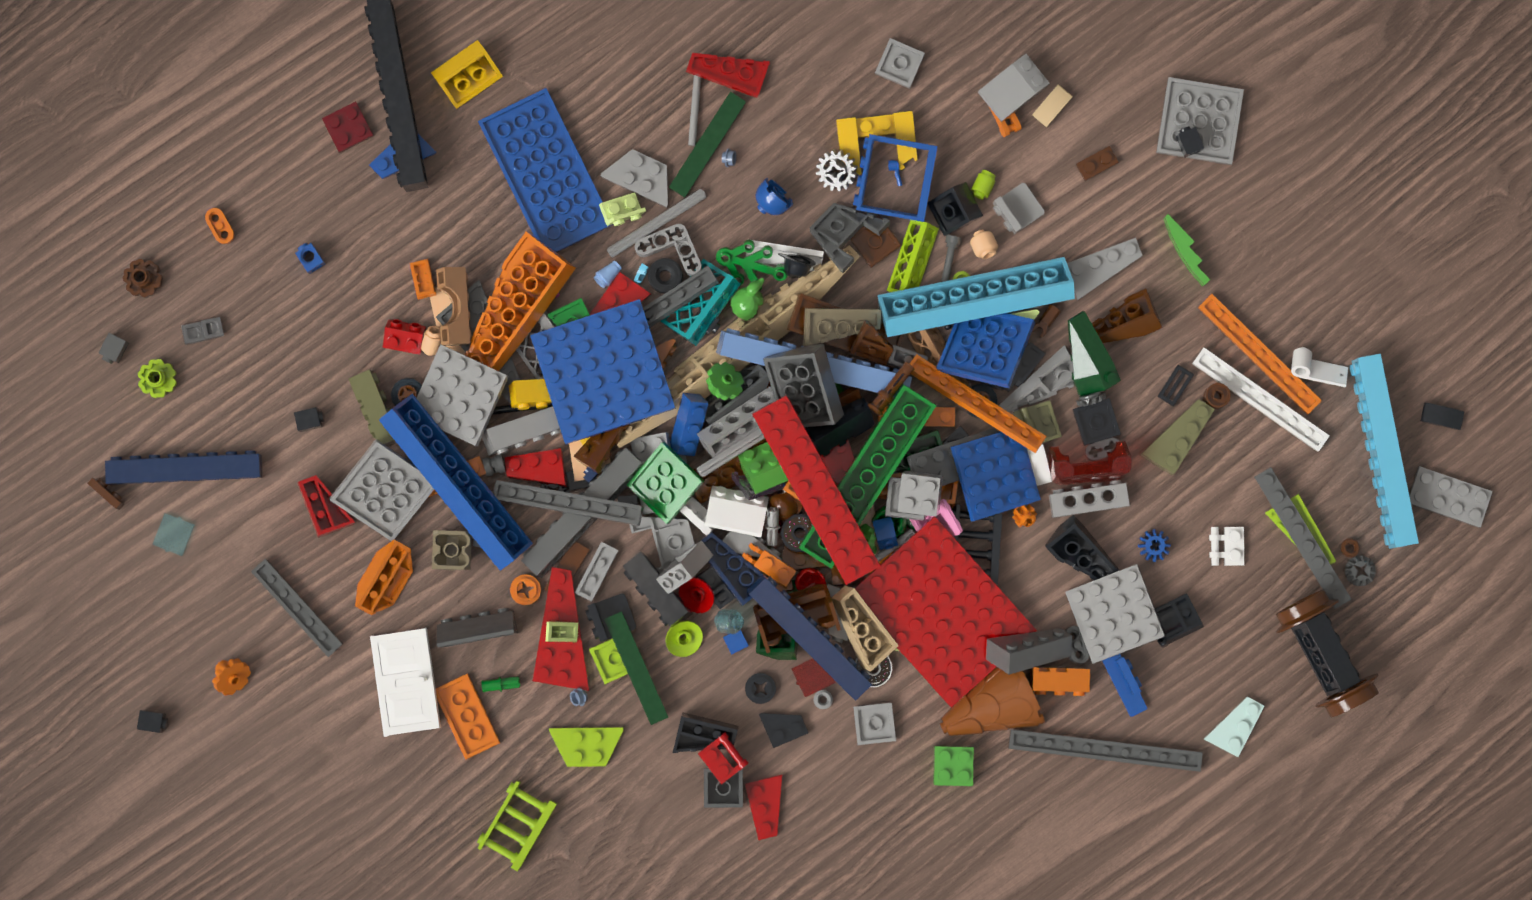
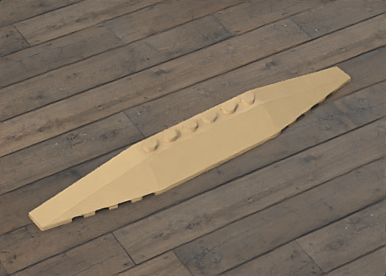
M850 245L843 249L844 252L854 257V263L860 257ZM829 257L830 261L824 265H821V263L813 267L814 271L810 272L807 276L798 278L797 281L790 285L786 283L780 287L781 291L774 295L770 293L763 298L764 304L758 306L757 314L752 319L745 321L738 318L723 331L730 328L740 331V335L745 336V333H751L759 336L760 340H764V337L778 341L789 332L787 327L799 293L820 300L844 273L837 268ZM720 332L673 370L675 373L669 380L666 378L676 409L631 423L627 430L622 431L620 434L621 440L617 446L621 448L675 417L678 413L683 393L700 394L704 399L711 395L706 379L709 377L707 371L714 364L719 363L721 365L727 362L735 367V371L739 372L750 362L717 354L716 350Z

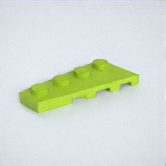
M1299 494L1290 498L1329 563H1335L1336 560ZM1272 508L1266 511L1265 514L1294 543L1275 510Z

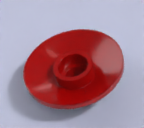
M692 578L679 587V597L683 600V605L687 609L695 613H705L712 608L715 599L713 590L702 579Z

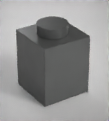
M108 333L98 353L103 355L102 360L110 364L113 361L119 363L129 343Z

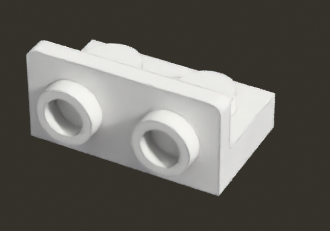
M691 497L680 512L707 536L715 528L704 526L707 510Z

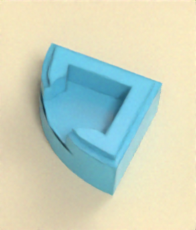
M643 263L641 264L633 282L638 285L642 283L649 270L648 266Z

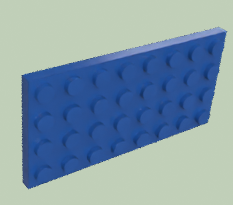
M547 88L478 121L535 238L557 253L612 226L606 225L599 206L602 200Z

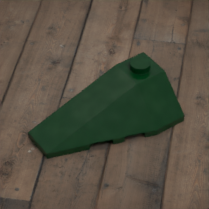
M1082 311L1068 320L1069 342L1072 346V355H1070L1071 362H1073L1072 380L1078 395L1083 396L1105 391L1120 382L1121 379L1115 364L1086 312Z

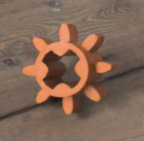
M1028 504L1027 506L1023 505L1015 508L1012 518L1019 527L1023 525L1030 527L1035 523L1037 513Z

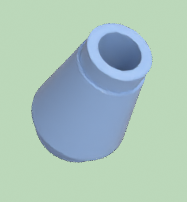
M613 261L597 271L593 278L600 287H609L622 268L616 261Z

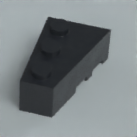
M683 712L673 753L703 750L725 732L729 736V741L734 746L739 726ZM722 743L717 746L719 750L726 749Z

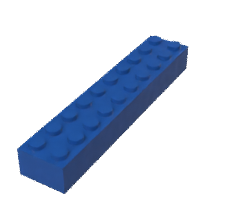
M413 394L409 395L379 419L383 427L389 432L500 571L533 544Z

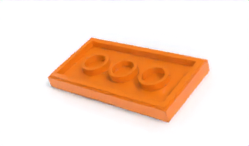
M468 673L436 688L437 700L465 760L501 743Z

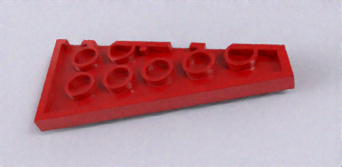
M552 567L532 681L590 691L572 571ZM547 621L578 623L577 642L546 641Z

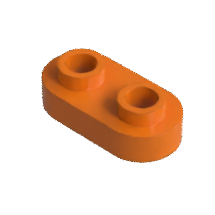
M218 208L209 209L206 212L205 220L215 239L221 244L231 243L235 234L225 214ZM218 215L219 220L214 222L213 216ZM223 232H228L227 238H222Z

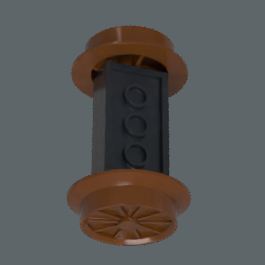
M1323 589L1276 613L1281 624L1276 633L1292 629L1323 690L1328 696L1315 706L1325 707L1330 718L1365 703L1379 694L1374 684L1379 675L1376 673L1361 680L1359 679V672L1350 662V656L1342 647L1339 635L1333 630L1330 618L1323 612L1337 604L1339 600H1329Z

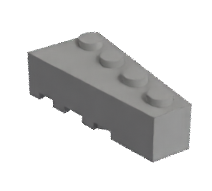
M550 407L486 429L482 439L488 456L497 453L500 455L508 452L510 448L516 447L517 449L527 445L526 442L543 440L545 435H558L561 433L554 408Z

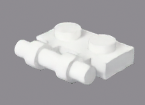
M1211 527V535H1209V541H1211V552H1209L1211 565L1219 566V558H1224V566H1243L1244 527H1224V535H1219V527ZM1219 541H1224V552H1219Z

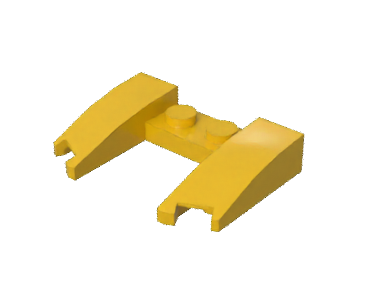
M912 111L893 113L892 115L836 120L839 150H843V155L850 153L849 159H855L852 164L858 166L856 170L857 175H862L858 138L869 137V134L879 136L895 134L896 139L916 142ZM896 145L899 170L905 169L903 164L913 158L914 161H917L916 148Z

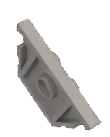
M632 149L600 175V177L666 208L668 206L667 165Z

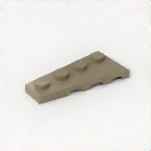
M805 308L803 346L824 343L858 334L865 320L869 321L876 329H880L881 309Z

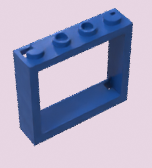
M869 134V138L865 137L863 149H867L866 156L861 157L860 163L863 173L862 176L858 175L856 185L860 187L859 194H855L853 205L857 206L856 210L924 222L938 146ZM874 141L929 150L917 214L863 205Z

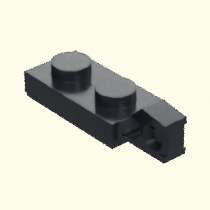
M1030 342L1024 350L1010 388H1005L1004 390L1009 392L1014 385L1019 387L1023 384L1046 353Z

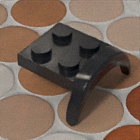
M1187 593L1155 608L1165 637L1157 640L1162 648L1204 627Z

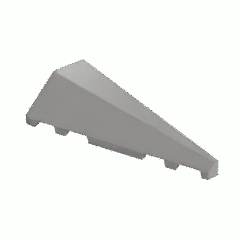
M1064 345L999 406L1007 412H1015L1023 405H1033L1057 394V391L1068 387L1070 389L1074 387L1072 380L1073 362H1071L1070 357L1072 353Z

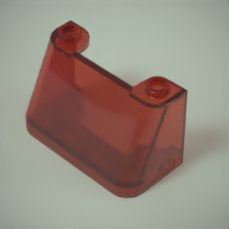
M1126 441L1116 442L1115 449L1107 452V461L1071 464L1069 462V455H1063L1059 447H1049L1050 475L1052 481L1057 485L1122 480L1132 467V458Z

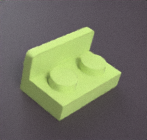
M635 192L599 204L607 226L614 224V227L620 226L628 219L636 221L642 218L641 215L646 212L645 207H640Z

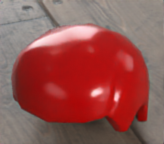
M809 567L802 569L797 574L795 584L796 588L801 590L817 584H826V581L819 570Z

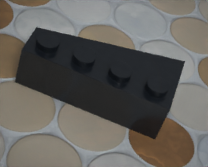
M864 398L842 406L844 415L836 424L805 427L820 456H827L831 453L830 450L837 445L843 446L848 438H855L875 426L871 409L867 406L868 404Z

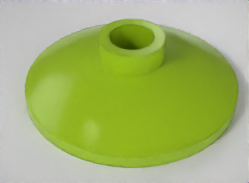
M680 621L667 632L666 647L670 653L677 657L690 656L699 649L703 634L696 623Z

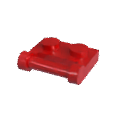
M726 732L698 753L721 785L749 764L729 741V736ZM719 744H723L738 765L734 768L718 749L717 746Z

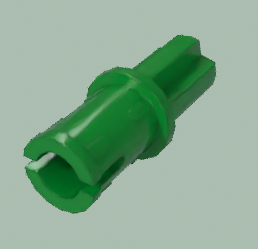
M499 677L493 680H482V691L500 690L502 692L505 689L520 688V678L510 677L501 679Z

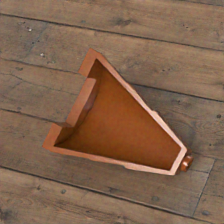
M996 667L941 717L942 723L939 724L944 734L948 733L949 736L983 734L986 731H1001L1012 728L1035 727L1045 723L1043 714L1039 711L1041 710L1024 672L1007 674Z

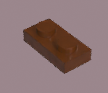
M1108 146L1076 163V167L1084 181L1119 162L1111 147Z
M92 478L87 483L115 509L120 510L124 505L121 501L122 497L115 491L111 493L106 488L108 484L101 478L98 480Z

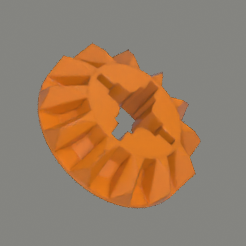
M524 574L513 580L510 586V593L513 600L518 604L530 605L538 600L541 594V586L535 577ZM523 582L527 587H534L528 591L529 598H527L525 593H518V591L523 589Z

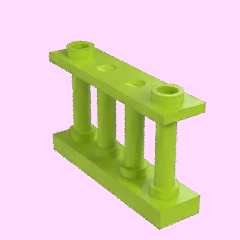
M518 780L515 784L511 782L506 791L508 796L486 834L482 832L477 841L479 850H482L484 845L510 859V862L513 863L511 868L517 872L558 804L553 800H550L549 803H543L518 788L521 783ZM513 795L540 809L539 812L542 815L539 820L536 818L532 819L508 805ZM505 811L529 825L530 829H532L529 837L527 835L524 837L500 823L499 819ZM494 828L521 843L522 849L520 853H513L489 839Z

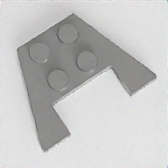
M642 516L640 526L629 524L632 533L652 529L661 562V567L656 568L660 574L677 556L695 545L688 519L674 518L670 524H666L660 517Z

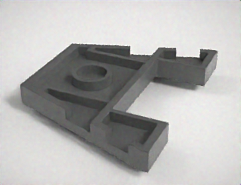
M833 203L810 227V233L837 268L844 273L854 263V257L841 250V248L863 226L880 236L890 225V220L875 218L873 214L867 213L865 215L857 212L856 209Z

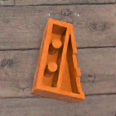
M1033 667L1030 674V686L1032 691H1035V695H1046V691H1054V695H1065L1066 692H1073V696H1085V692H1090V669Z

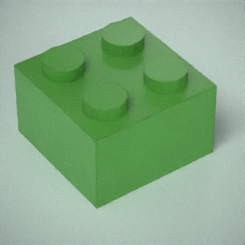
M768 442L738 455L742 470L755 494L788 481Z
M934 746L933 785L973 786L974 747Z

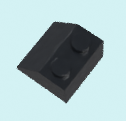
M966 182L948 189L927 203L944 237L983 216Z

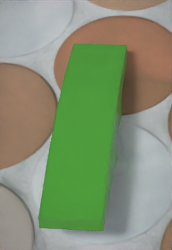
M1167 214L1163 220L1169 237L1189 272L1203 287L1210 279L1197 266L1203 260L1190 248L1195 241Z

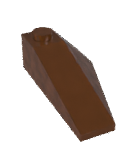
M1147 289L1128 296L1124 299L1125 303L1117 309L1113 307L1109 310L1110 314L1103 319L1098 318L1092 323L1102 343L1145 336L1162 328L1159 316Z

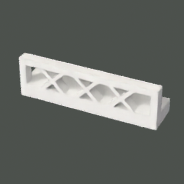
M752 240L755 243L754 250L751 253H746L747 257L761 250L764 246L769 245L773 248L772 256L770 258L763 257L755 262L776 266L784 264V258L779 256L778 253L795 254L814 260L816 264L811 266L810 271H814L813 267L820 263L822 265L824 251ZM747 244V248H752L750 244ZM764 250V253L770 254V251Z

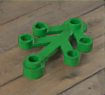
M746 240L744 244L733 249L723 247L717 251V262L720 265L727 266L734 278H741L742 281L739 282L741 285H743L745 277L738 272L735 264L742 266L751 282L759 280L753 269L773 275L778 281H784L788 277L787 272L784 270V264L772 267L755 262L763 257L770 258L772 256L773 248L769 245L744 258L737 255L743 252L751 253L755 247V243L752 240ZM750 244L752 248H747L745 245ZM764 250H769L770 254L764 253ZM726 255L729 259H723L722 256ZM782 272L784 275L779 276L777 273Z

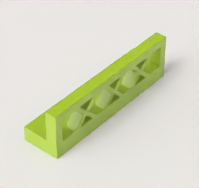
M910 220L887 292L891 293L920 286L939 228L927 222ZM915 225L920 226L919 232L914 235ZM913 243V250L908 253V246ZM907 261V268L902 271V264ZM901 280L899 290L894 289L896 282Z

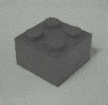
M704 768V808L743 807V768L722 785L709 768Z

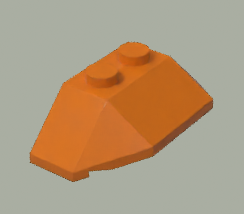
M394 539L376 552L357 585L355 602L357 608L370 615H374L376 612L394 605L413 572L411 549Z

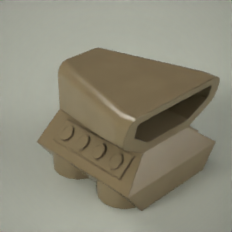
M433 530L432 569L470 570L472 535L468 531Z

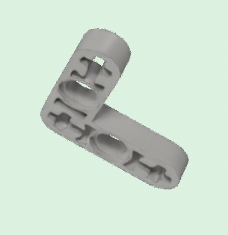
M675 224L643 237L635 243V251L640 257H648L675 246L687 275L693 276L702 270L701 262L688 231L682 224ZM679 229L682 232V237L675 235L676 230ZM669 232H670V235H671V236H672V235H675V236L672 237V240H673V241H671V242H670L669 236H668V234H667V233H669ZM659 236L666 237L667 240L664 245L656 243V239ZM650 240L653 241V245L655 246L654 249H652V245L648 246L651 244ZM641 244L648 246L646 248L647 251L643 252V250L638 249L641 248ZM683 246L691 247L690 254L683 255L681 248ZM692 258L693 264L698 265L696 271L689 269L690 263L688 259Z

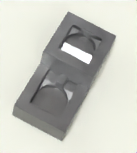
M220 317L181 325L185 345L224 336Z

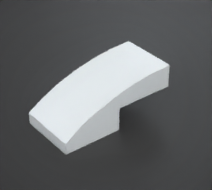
M1043 444L1036 453L1027 448L1037 486L1052 482Z

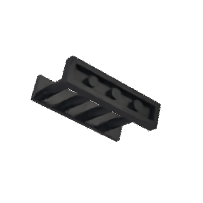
M959 504L955 505V509L952 508V512L958 521L959 519H970L969 512L960 511ZM1002 512L979 519L989 520V522L993 523L992 530H989V532L963 530L962 533L954 536L957 542L958 538L986 539L988 542H992L991 549H988V551H965L972 558H982L990 561V569L987 568L983 571L996 585L998 584Z

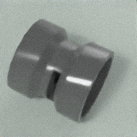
M502 454L495 455L491 459L489 457L483 458L487 477L493 476L497 472L500 474L506 472Z

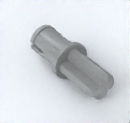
M776 507L767 508V524H765V528L767 529L768 546L777 545V534L780 525L779 508L777 509Z

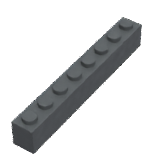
M621 449L615 455L616 459L611 464H607L602 469V474L598 478H594L589 483V488L579 495L614 501L624 491L629 481L644 463L629 449ZM563 512V516L550 525V530L537 539V544L524 553V558L521 561L536 576L543 578L598 518Z

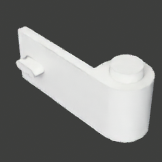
M1300 347L1293 352L1291 373L1299 378L1346 387L1348 367L1312 360V352L1305 347Z

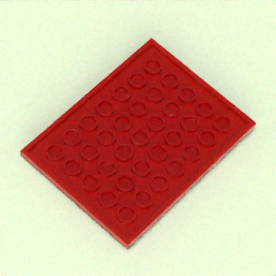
M935 516L884 560L879 568L873 570L854 587L898 644V650L950 707H953L997 667L986 660L988 638L1037 631Z

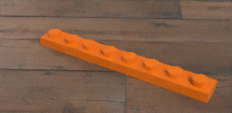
M1213 294L1198 307L1307 415L1322 401L1305 383L1294 376L1291 370Z
M916 354L910 362V365L915 369L911 375L1032 452L1036 453L1047 437L951 375L937 370L935 365Z

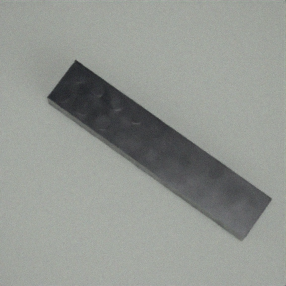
M367 0V6H364L368 21H371V24L368 25V30L372 40L375 42L371 43L373 54L378 58L375 66L379 77L382 79L378 81L380 91L385 95V98L382 99L383 107L386 110V114L389 115V117H386V124L389 131L392 132V136H389L391 147L396 152V154H393L395 166L399 169V173H396L397 181L406 192L429 188L392 0Z

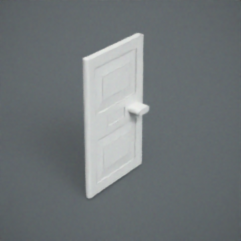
M427 628L378 636L371 635V648L384 737L441 728Z

